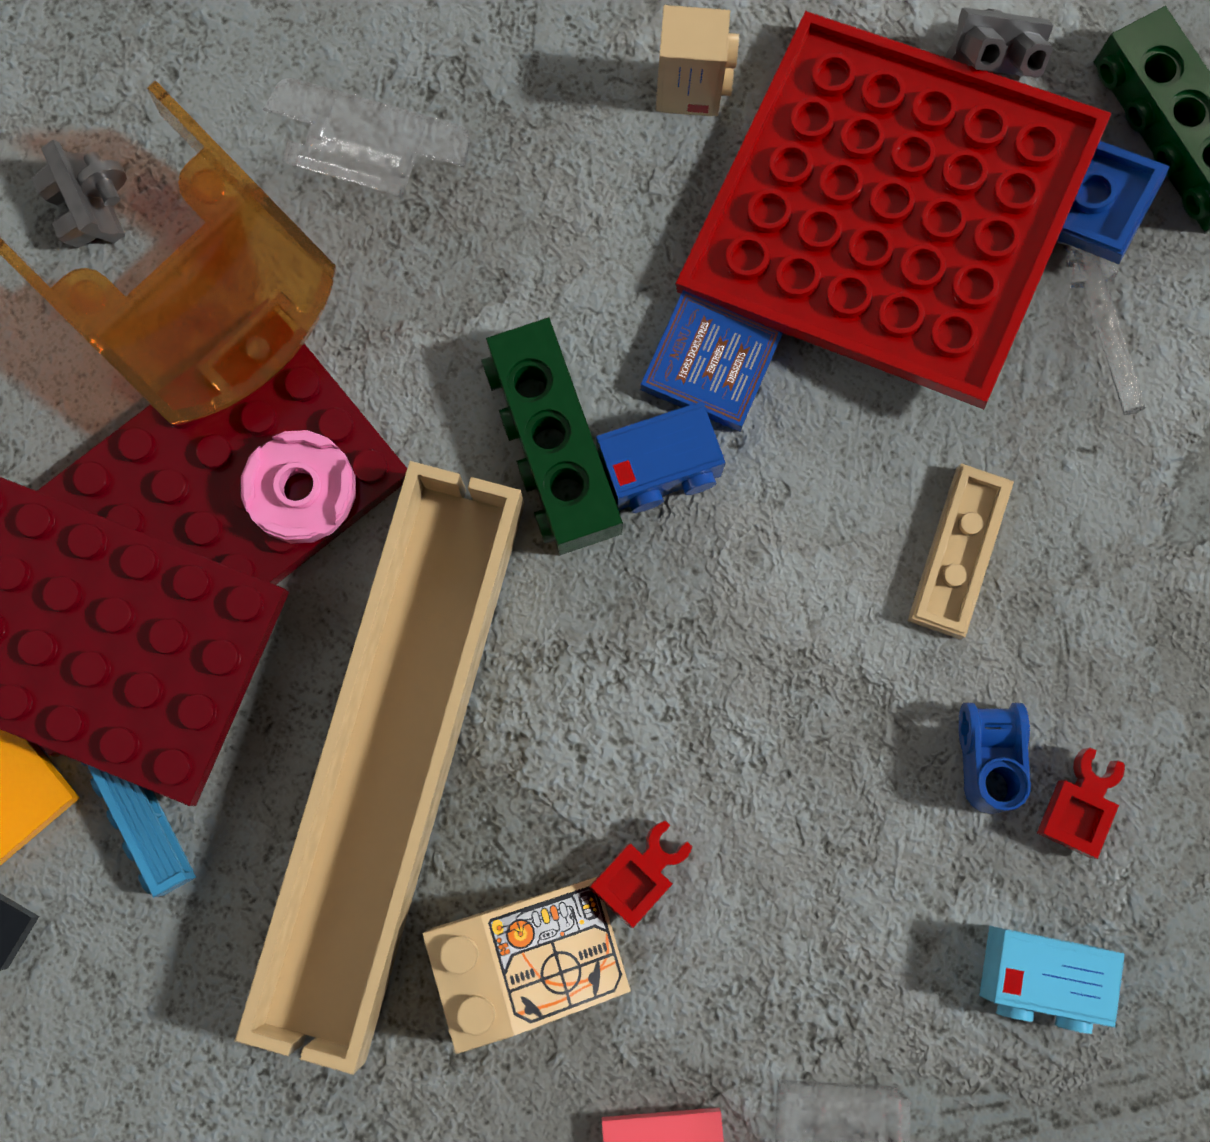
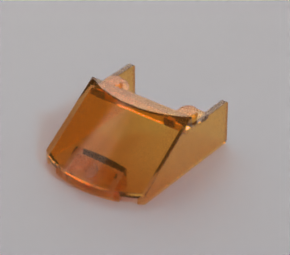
M154 81L147 87V90L160 115L197 152L181 170L178 185L180 194L188 206L205 224L126 297L104 275L97 270L88 268L74 269L52 286L1 236L0 255L169 423L178 424L209 416L230 407L249 396L275 376L295 356L317 325L332 291L337 269L336 265L157 81Z

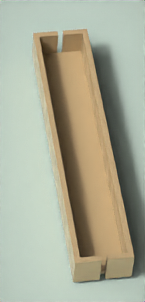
M413 461L409 462L235 1041L289 1056L304 1045L306 1035L315 1037V1039L303 1047L300 1060L349 1074H354L366 1062L525 504L521 490L471 477L468 490L473 500L464 498L466 488L460 474Z

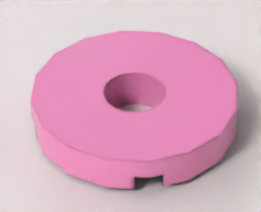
M308 430L284 431L273 436V440L267 442L262 448L259 446L249 456L242 472L241 499L251 519L269 536L290 544L312 543L332 534L348 518L356 498V476L347 456L328 437ZM297 473L310 475L313 479V488L310 494L304 499L297 501L287 499L284 494L286 481Z

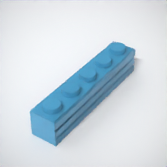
M82 763L84 766H88L93 776L90 780L93 790L99 797L104 798L109 808L106 811L109 822L115 829L120 830L125 840L122 843L125 854L131 861L136 862L141 872L138 878L142 888L148 894L151 893L153 897H159L195 879L196 875L154 792Z

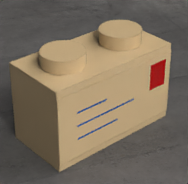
M664 5L656 111L718 116L721 95L731 96L734 69H736L739 34L729 33L730 10Z

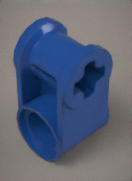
M963 703L959 712V740L963 753L964 792L971 806L982 813L994 814L1017 809L1026 802L1030 795L1031 781L1028 754L1030 724L1024 703H1011L1009 708H977L975 703ZM990 771L1002 775L1007 783V795L1002 802L995 800L987 792L985 783Z

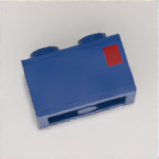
M703 401L596 436L597 452L618 511L631 507L633 513L652 509L664 502L662 496L682 489L685 495H694L706 491L717 484L715 478L722 476L726 464Z

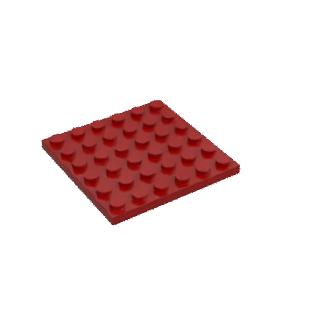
M805 11L676 281L677 292L681 294L683 290L769 328L970 405L985 409L1112 113L988 71L976 70L973 66Z

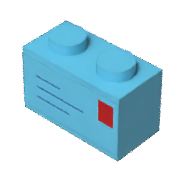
M989 926L979 996L996 1003V1014L1028 1022H1033L1034 1011L1056 1015L1055 1026L1092 1034L1093 1023L1115 1027L1125 954L1104 948Z

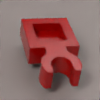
M1084 748L1078 752L1073 763L1074 774L1077 778L1076 783L1073 784L1066 780L1057 782L1037 834L1088 858L1098 859L1119 807L1118 804L1105 799L1104 796L1108 788L1116 786L1122 780L1125 772V763L1118 760L1110 761L1106 773L1099 777L1093 772L1091 766L1097 750Z
M666 820L650 829L646 837V849L642 854L631 843L627 844L588 887L630 928H634L672 886V883L661 871L666 866L683 862L692 850V845L688 842L680 845L673 854L662 850L660 837L670 826Z

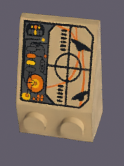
M597 877L436 926L422 933L455 1054L521 1034L631 992L605 903L588 888Z

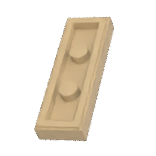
M962 463L956 468L907 621L958 639L966 637L1014 481Z

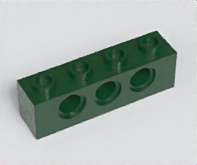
M1165 5L1111 33L1093 63L1097 67V73L1102 84L1112 90L1125 110V116L1130 127L1140 133L1152 151L1154 161L1170 166L1166 176L1169 177L1182 197L1183 207L1187 214L1194 220H1197L1206 234L1210 231V168L1205 164V162L1210 164V71ZM1149 77H1152L1157 82L1152 81ZM1176 119L1181 120L1186 126L1181 125Z
M550 317L487 337L486 341L490 357L481 359L491 391L502 388L508 407L498 410L509 441L519 438L525 458L516 460L525 490L529 492L537 489L543 509L534 512L544 544L555 541L559 555H563L622 535L623 522ZM529 379L539 380L546 385L544 392L533 398L520 395L517 389L520 384ZM545 429H556L565 437L563 442L553 449L541 448L534 440L538 433ZM563 479H573L580 483L583 490L576 499L562 501L552 494L554 485Z

